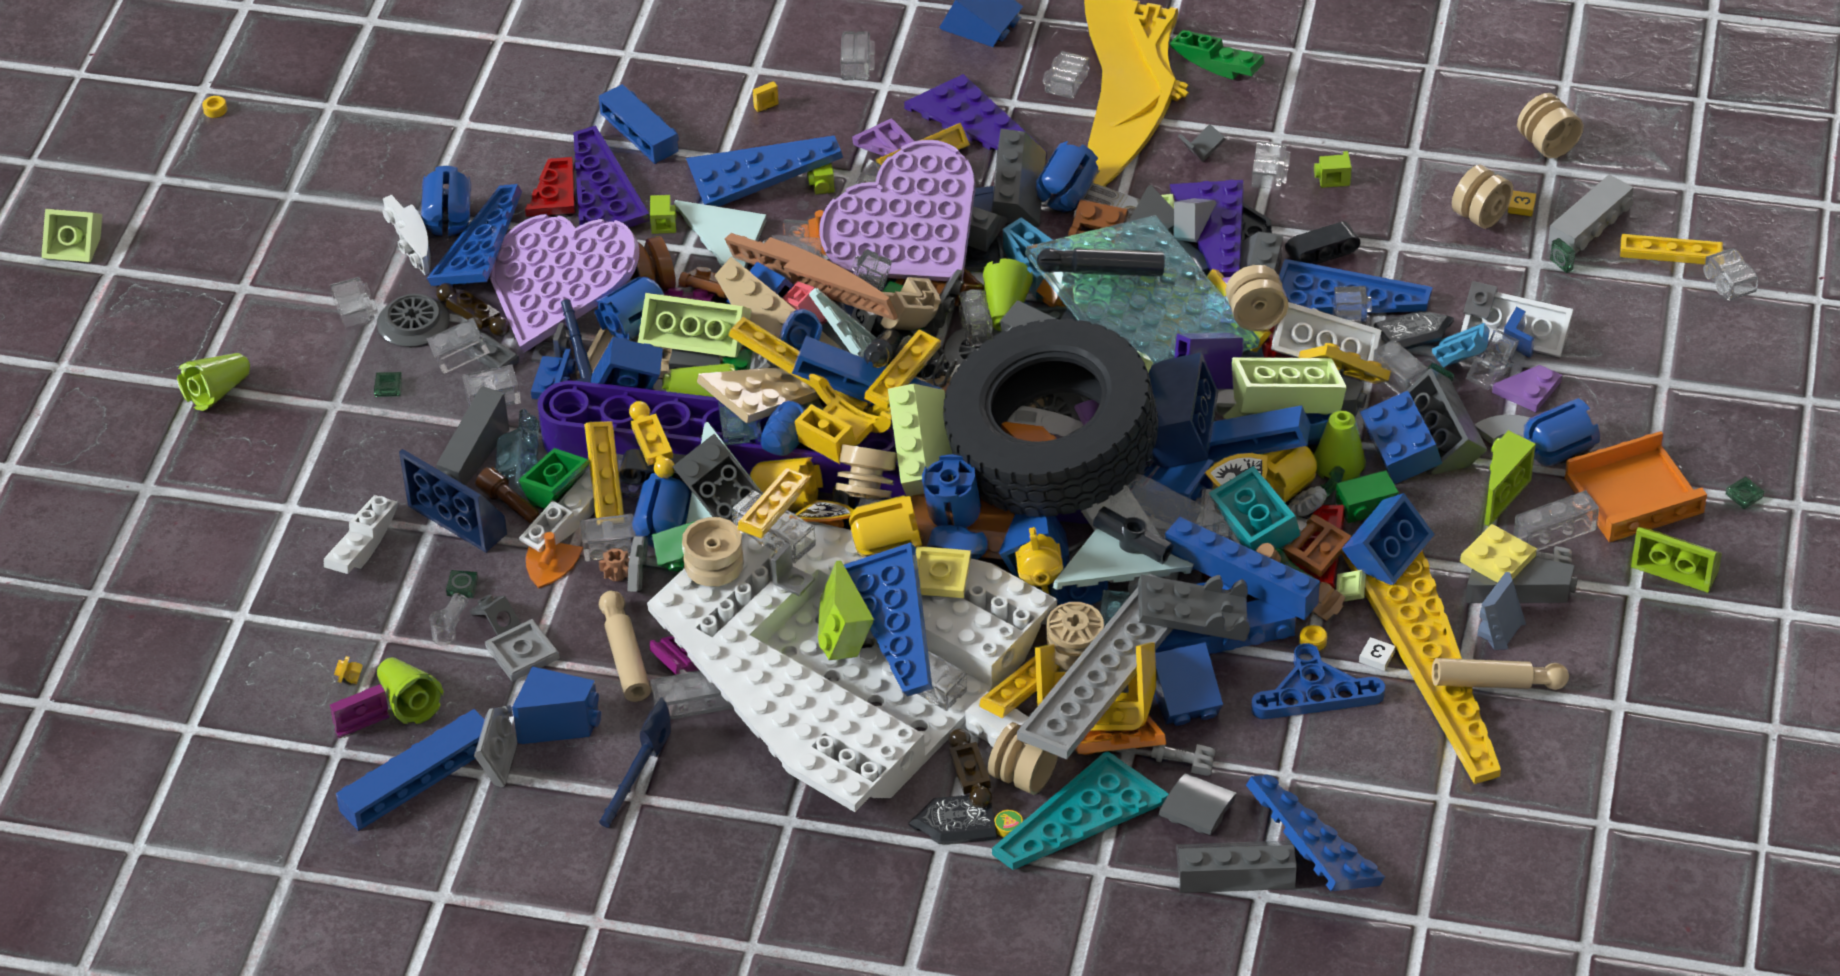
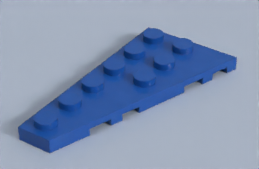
M834 135L689 157L686 160L704 205L719 207L844 157Z
M518 184L500 185L429 274L427 280L431 286L443 283L464 285L488 281L522 194Z
M1288 259L1284 260L1279 273L1288 302L1310 309L1314 307L1318 311L1327 314L1427 311L1433 289L1430 286Z
M908 543L844 564L874 618L870 631L876 638L879 648L886 657L890 669L903 693L908 697L933 689L915 546L912 543Z
M1268 774L1250 777L1246 784L1248 789L1262 806L1273 811L1271 817L1276 823H1280V821L1285 826L1284 834L1305 859L1316 864L1313 870L1318 876L1324 875L1328 879L1326 886L1330 891L1381 885L1385 876L1377 870V865L1370 860L1364 859L1357 853L1358 850L1354 845L1342 840L1334 828L1325 825L1318 819V815L1313 810L1305 808L1299 803L1296 795L1285 791L1279 785V781Z

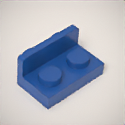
M565 349L563 358L542 356L531 389L532 399H539L543 391L553 384L570 381V374H574L576 369V360L572 359L571 349Z

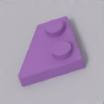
M892 118L852 137L854 146L882 156L901 149L902 146L908 143L915 142Z
M1538 365L1495 383L1492 393L1537 412L1561 383L1562 374Z

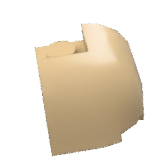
M907 277L901 292H882L890 298L898 318L892 320L883 317L880 324L884 328L897 330H916L925 327L934 318L941 302L940 296L930 279Z

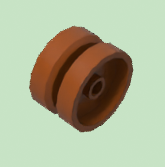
M655 236L646 239L644 247L638 242L639 260L630 280L632 281L637 277H648L656 282L663 292L667 291L668 288L675 287L676 277L672 259L662 237Z

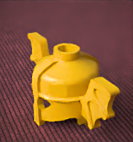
M1035 527L1029 528L1031 541L1022 545L1015 552L1018 574L1024 582L1032 586L1042 587V591L1049 594L1048 585L1054 583L1063 570L1060 544H1057L1052 537H1047L1044 534L1037 535Z

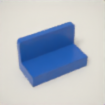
M1516 306L1504 327L1503 345L1531 358L1534 349V338L1523 332L1525 329L1526 311Z

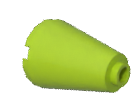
M1000 259V263L993 264V261H991L984 267L983 282L989 323L998 331H1002L1000 320L1017 300L1022 303L1025 302L1033 283V272L1031 271L1030 273L1027 270L1028 266L1013 259Z
M233 353L185 362L179 366V369H181V374L177 375L179 389L187 402L192 401L197 405L193 408L200 411L209 409L249 375V360L240 353Z
M727 363L670 369L668 374L663 375L662 389H666L667 392L714 397L697 383L698 374L735 371V367L733 364Z
M1337 411L1330 415L1315 451L1314 457L1317 461L1316 472L1323 479L1326 476L1332 478L1331 482L1340 483L1358 478L1365 469L1366 459L1356 419L1353 414L1347 411Z
M394 657L387 658L381 662L377 669V676L385 690L387 700L394 715L404 724H408L407 722L420 724L430 719L441 706L439 700L441 695L443 696L444 691L441 683L434 676Z

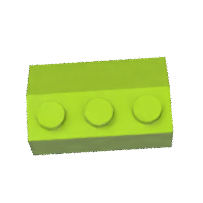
M1638 527L1631 568L1708 593L1719 572L1722 553L1657 531Z

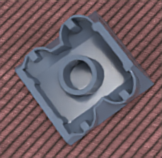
M1505 572L1482 603L1479 617L1482 619V622L1478 628L1477 636L1487 640L1494 650L1508 649L1507 644L1521 625H1526L1510 572Z

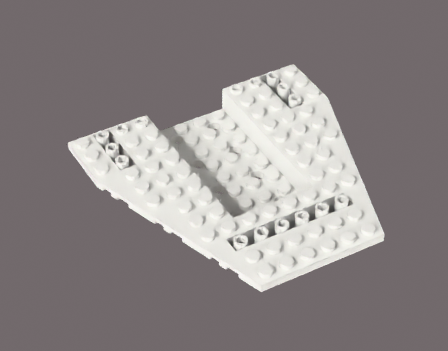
M746 510L738 519H736L733 522L736 526H738L739 520L747 513L748 510ZM783 514L762 539L740 531L742 534L744 564L742 572L732 582L721 586H704L689 578L684 568L647 603L648 611L665 630H668L673 635L678 646L685 649L690 660L711 684L714 683L721 691V696L734 706V711L758 739L761 738L766 743L770 753L774 757H778L782 762V767L789 774L856 812L869 797L892 798L949 739L950 733L954 729L960 728L966 722L965 710L986 691L990 692L1017 670L1025 661L1041 627V622L1057 607V599L992 563L971 559L964 598L921 595L933 689L907 697L901 690L886 657L881 652L879 644L870 630L863 645L870 644L873 647L861 648L858 657L828 660L824 651L819 646V624L817 622H819L820 597L835 562L841 560L844 565L863 558L856 551L851 530L818 522L793 521L789 519L791 516ZM786 542L791 544L793 567L815 577V581L801 596H797L773 584L771 559ZM793 577L788 582L792 586H800L804 583V580L800 577ZM794 648L797 650V654L794 657L784 655L787 652H794ZM835 677L839 680L831 682L828 678ZM957 693L960 696L949 698L947 695ZM880 702L882 705L873 706L871 703ZM916 727H924V728H926V730H925V731H917V730L914 729V728H916Z

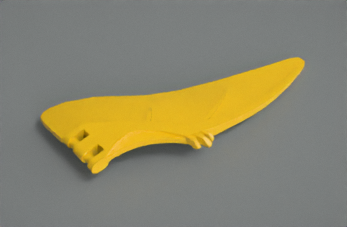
M1084 0L1090 38L1102 68L1101 93L1087 146L1098 157L1096 163L1100 171L1093 181L1095 184L1105 187L1117 177L1151 139L1163 120L1171 100L1178 101L1181 97H1186L1189 94L1185 90L1188 84L1175 79L1168 59L1169 41L1178 18V8L1170 7L1166 9L1162 5L1152 3L1144 5L1140 4V1Z

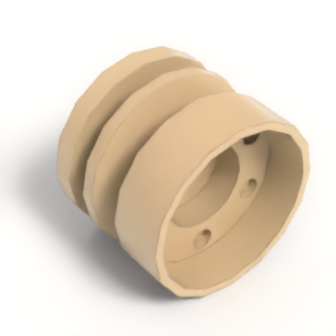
M1552 93L1536 96L1527 103L1518 117L1517 128L1519 132L1547 158H1558L1566 154L1576 145L1583 133L1582 120Z
M842 444L840 462L851 466V471L838 472V476L849 478V484L836 483V490H841L849 496L875 500L885 497L891 498L892 491L881 490L880 487L881 483L893 485V480L883 477L882 474L883 471L895 470L897 453Z
M1083 602L1061 604L1053 609L1047 618V645L1055 644V662L1059 666V672H1067L1104 628V619L1101 613L1092 605Z
M1012 722L1002 730L993 746L988 763L989 775L997 779L1001 778L1002 781L1008 784L1014 781L1015 787L1035 795L1044 788L1050 779L1058 756L1017 740V731L1021 725Z

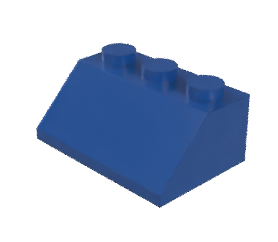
M1403 493L1382 500L1342 550L1357 570H1362L1364 573L1380 581L1393 585L1435 534Z

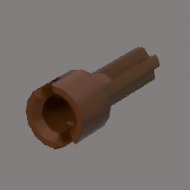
M486 467L478 475L475 482L476 487L491 499L499 498L530 523H533L539 516L538 509L509 487L508 478L497 469Z

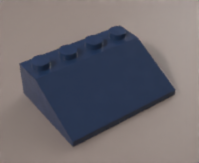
M402 449L399 451L408 507L485 553L507 535L505 516L481 494L406 450Z

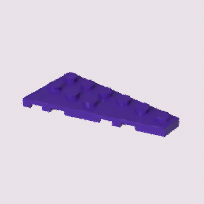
M964 74L904 102V109L910 112L915 110L921 113L922 118L928 121L934 119L942 123V127L945 129L961 123L967 139L970 141L975 139L983 143V147L988 150L992 148L997 150L1001 129L1025 132Z
M597 126L573 132L579 224L583 225L598 219H603L605 222L617 220L629 228L650 221L647 209Z
M1243 180L1170 184V192L1174 195L1176 201L1193 198L1215 200L1216 205L1197 243L1201 254L1203 253L1210 272L1212 269H1216L1224 277H1232L1241 267Z

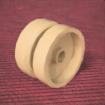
M1481 164L1476 165L1467 171L1458 183L1452 197L1453 211L1467 219L1470 218L1471 222L1481 228H1489L1497 223L1507 210L1513 196V184L1506 178L1495 175L1494 171Z
M1265 265L1244 267L1234 273L1227 282L1225 289L1227 300L1234 320L1241 328L1248 331H1263L1277 325L1286 316L1289 307L1287 296L1282 287L1280 277L1274 269Z
M707 517L697 520L687 527L683 533L682 547L684 567L689 578L704 586H721L732 582L740 575L743 570L744 557L742 534L740 530H737L738 526L724 518Z

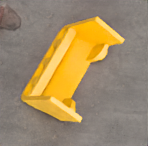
M1155 642L1136 646L1137 674L1128 684L1129 693H1121L1090 731L1135 730L1141 728L1146 723L1157 685ZM1055 644L1035 648L1038 706L1066 673L1064 671L1056 672Z

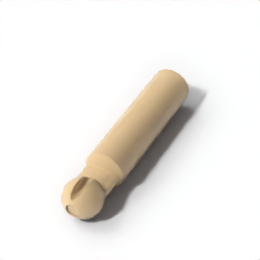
M607 591L600 597L599 609L606 617L605 630L623 693L629 701H642L650 695L651 687L631 619L628 615H625V599L619 592Z
M1435 658L1432 665V681L1436 686L1530 689L1532 684H1544L1549 689L1557 690L1563 688L1569 680L1567 669L1559 663H1551L1546 667H1533L1531 662Z

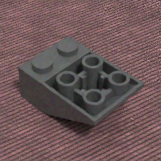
M715 434L711 435L672 466L712 517H720L732 522L753 506L762 496L761 491Z

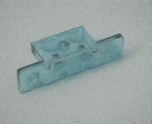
M525 408L519 411V427L497 438L496 469L507 478L516 475L515 484L522 491L523 489L518 480L538 463V433L540 428L538 419Z

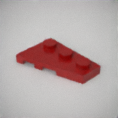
M550 158L547 160L539 177L540 182L537 189H534L532 193V200L525 208L526 217L544 214L575 213L573 158Z

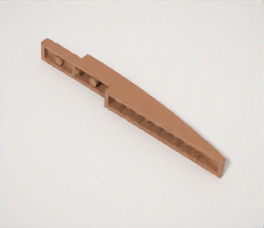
M730 233L725 238L729 250L735 259L753 265L759 262L774 272L788 276L793 285L799 281L816 289L818 288L832 300L892 320L898 318L888 296L853 273L818 255L771 237L765 243L734 233Z

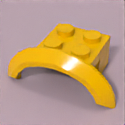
M815 374L809 375L813 388L827 406L821 410L811 404L795 420L798 441L840 464L842 444L857 446L870 432L883 433L890 428L892 424L890 412L882 411L880 416L865 413L840 397L826 378Z

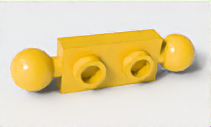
M636 401L629 409L630 417L633 419L631 421L632 430L648 466L654 464V472L658 477L669 478L675 471L672 467L675 464L671 460L673 458L672 449L657 415H650V408L645 402Z

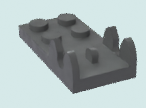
M1141 574L1138 580L1139 622L1245 642L1250 631L1246 603L1248 594L1247 583L1241 579L1235 582L1231 589L1225 590L1222 589L1223 580L1220 575L1211 577L1203 586Z

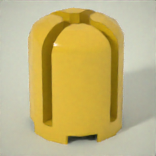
M1307 446L1262 454L1267 455L1268 471L1265 480L1284 503L1311 484L1316 476L1317 461Z
M813 457L762 461L756 464L750 473L751 479L762 493L770 487L786 468L810 477L809 485L785 512L800 511L817 500L818 488L823 487L819 465H813L811 461Z
M900 496L859 506L851 513L849 523L857 553L863 558L908 543H912L915 548L922 546L910 496Z

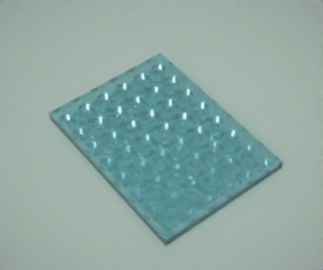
M1156 215L1026 247L1025 255L1077 320L1089 321L1092 325L1096 323L1105 326L1107 330L1115 331L1120 337L1123 336L1137 351L1146 354L1153 362L1152 365L1175 357L1177 334L1231 333L1243 338V351L1259 346L1260 339L1253 331L1241 328L1236 323L1226 298ZM1046 248L1056 250L1163 251L1165 267L1161 277L1073 274V272L1045 273L1037 265V256Z

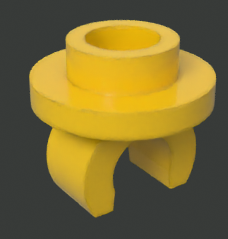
M348 656L345 657L344 661L338 660L334 673L335 676H339L337 682L342 683L343 678H345L346 681L357 684L363 665L357 662L348 663L350 658Z

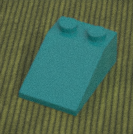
M1254 466L1209 492L1210 498L1240 544L1251 550L1256 551L1260 545L1269 543L1274 548L1279 549L1301 536L1294 513Z

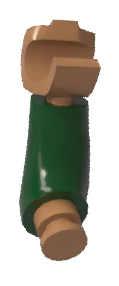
M1269 543L1260 545L1256 552L1315 578L1297 567L1281 549L1274 548ZM1321 582L1319 603L1312 612L1327 621L1333 614L1337 615L1342 609L1345 596L1328 583Z

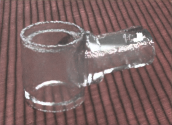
M454 593L445 609L437 610L430 615L429 622L432 640L435 644L445 646L453 643L456 639L455 628L459 623V616L468 605V599L464 595L459 597L458 593Z

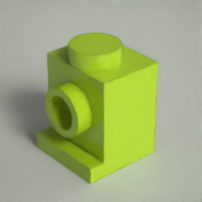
M1343 151V155L1319 156V163H1314L1315 178H1319L1321 188L1350 186L1352 167L1348 151Z
M832 163L807 172L809 185H814L815 195L835 192Z
M670 195L650 196L652 234L676 233V205H671Z

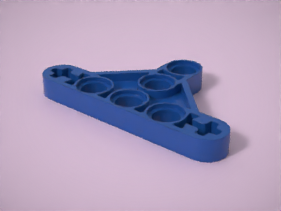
M1303 643L1294 650L1295 668L1275 690L1256 693L1252 698L1251 712L1259 719H1272L1375 705L1384 699L1385 684L1376 677L1356 679L1323 662L1317 647L1309 643ZM1301 654H1310L1313 658L1311 660H1303L1299 656ZM1308 674H1315L1319 677V679L1315 681H1310L1306 679L1305 676ZM1348 691L1352 693V696L1343 698L1338 693ZM1313 695H1322L1326 699L1317 702L1311 699ZM1288 698L1296 699L1298 703L1295 705H1288L1284 702V700Z

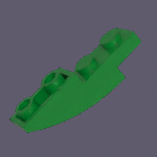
M1182 30L1170 42V46L1190 62L1219 76L1233 80L1239 74L1253 76L1265 63L1263 55L1224 47L1221 38Z

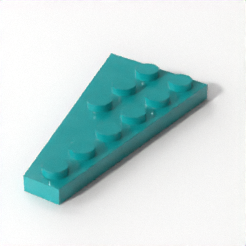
M1106 751L993 846L992 855L1012 870H1015L1162 806L1169 794Z

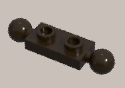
M443 283L437 288V298L441 302L446 303L448 309L480 329L490 326L491 332L496 336H504L508 333L510 329L509 321L505 317L500 316V312L489 304L484 303L465 290L456 293L455 287L450 283Z
M963 728L954 729L949 735V744L952 747L949 748L963 794L970 793L969 799L974 807L985 808L992 800V794L989 790L991 782L977 742L970 743L971 736L967 730Z

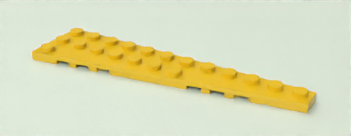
M1422 549L1393 585H1389L1366 574L1365 595L1394 646H1396L1395 648L1474 784L1500 777L1501 768L1491 740L1488 738L1485 723L1482 722L1480 708L1474 699L1472 687L1436 686L1433 684L1432 665L1435 658L1462 659L1448 617L1444 613L1442 600L1437 594L1436 583L1430 574L1428 560L1425 559ZM1343 551L1341 554L1351 571H1358Z

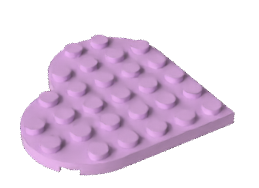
M920 140L902 146L901 150L892 157L888 156L878 171L876 182H866L845 189L846 192L837 199H832L826 207L819 228L823 249L832 263L854 275L897 279L911 277L948 281L951 275L959 269L962 270L963 281L975 195V178L969 161L954 146L937 140Z
M547 214L529 218L510 230L504 237L491 270L490 279L519 347L526 352L556 333L559 323H564L567 326L565 316H563L564 312L561 301L565 299L571 300L575 317L578 319L597 307V300L625 285L633 275L638 264L639 244L631 230L617 220L605 222L603 219H598L575 228L568 219L562 216L548 217Z

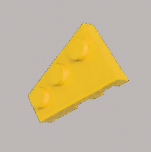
M1325 343L1324 346L1302 350L1298 358H1332L1338 370L1344 369L1343 374L1373 384L1389 381L1391 371L1382 368L1381 363L1365 361L1361 359V355L1354 352H1344L1340 350L1338 345L1332 343Z

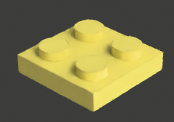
M1491 524L1461 554L1460 562L1498 583L1505 572H1510L1513 580L1536 556L1537 548Z
M917 546L916 556L921 595L964 598L971 561V550Z

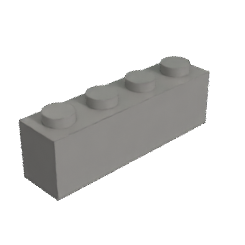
M1610 174L1606 176L1550 225L1548 244L1572 257L1580 250H1584L1593 238L1599 237L1609 224L1615 223L1624 211L1627 212L1633 204V187Z

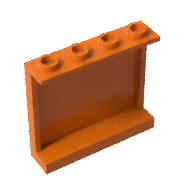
M1662 431L1567 460L1565 479L1608 542L1635 535L1638 527L1651 530L1702 514L1705 511L1706 492L1703 488L1693 490L1663 448Z

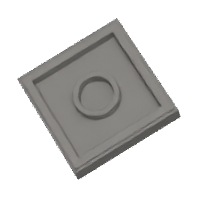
M533 619L485 641L486 649L512 682L529 674L532 666L542 668L560 659L557 649Z

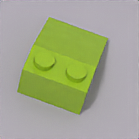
M1509 430L1502 438L1495 440L1491 449L1493 459L1489 468L1491 474L1485 525L1488 527L1528 485L1532 478L1536 444Z
M841 560L835 562L820 597L818 642L828 660L858 657L874 621Z

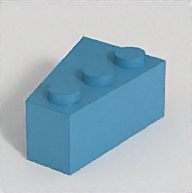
M1022 217L1003 228L1004 253L1008 259L1026 264L1028 266L1027 270L1030 273L1031 271L1033 272V283L1030 287V292L1037 300L1042 295L1036 292L1047 274L1040 270L1037 265L1038 254L1046 248L1066 249Z

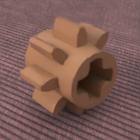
M614 548L604 552V560L599 561L600 571H604V578H609L612 581H621L628 577L630 559L628 551Z

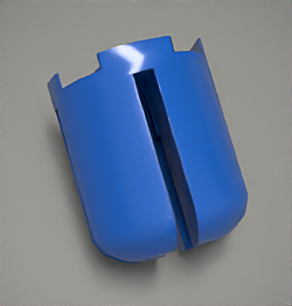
M1068 141L1060 143L1036 181L1038 198L1042 202L1049 199L1046 206L1052 210L1068 212L1076 208L1080 199L1084 198L1100 171L1096 163L1098 157L1083 144L1078 147L1066 145Z
M438 166L426 178L424 175L422 181L421 218L426 229L434 235H443L444 207H448V236L459 234L469 224L471 181L469 176L467 178L464 174L458 172L457 167ZM444 184H449V189L443 188Z
M637 277L596 301L599 308L594 311L601 329L605 330L607 328L614 337L627 338L629 341L639 336L645 293L665 295L664 292L652 279Z
M1577 398L1529 418L1525 423L1524 438L1536 444L1534 459L1539 464L1553 466L1592 449L1595 444L1600 442L1598 424H1592L1586 412L1590 408L1584 401Z
M953 454L939 456V461L932 463L928 468L925 466L922 473V483L928 514L932 522L936 526L951 525L950 511H952L955 526L967 528L972 525L979 517L981 507L974 466L972 468L970 464L963 460L962 456Z
M655 473L650 474V478L642 485L632 521L635 536H647L648 546L654 548L652 534L686 524L692 495L690 488L682 481L672 478V476L664 479L658 477Z

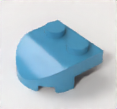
M1485 323L1442 339L1439 342V346L1432 348V352L1443 368L1484 352L1488 346L1490 330Z

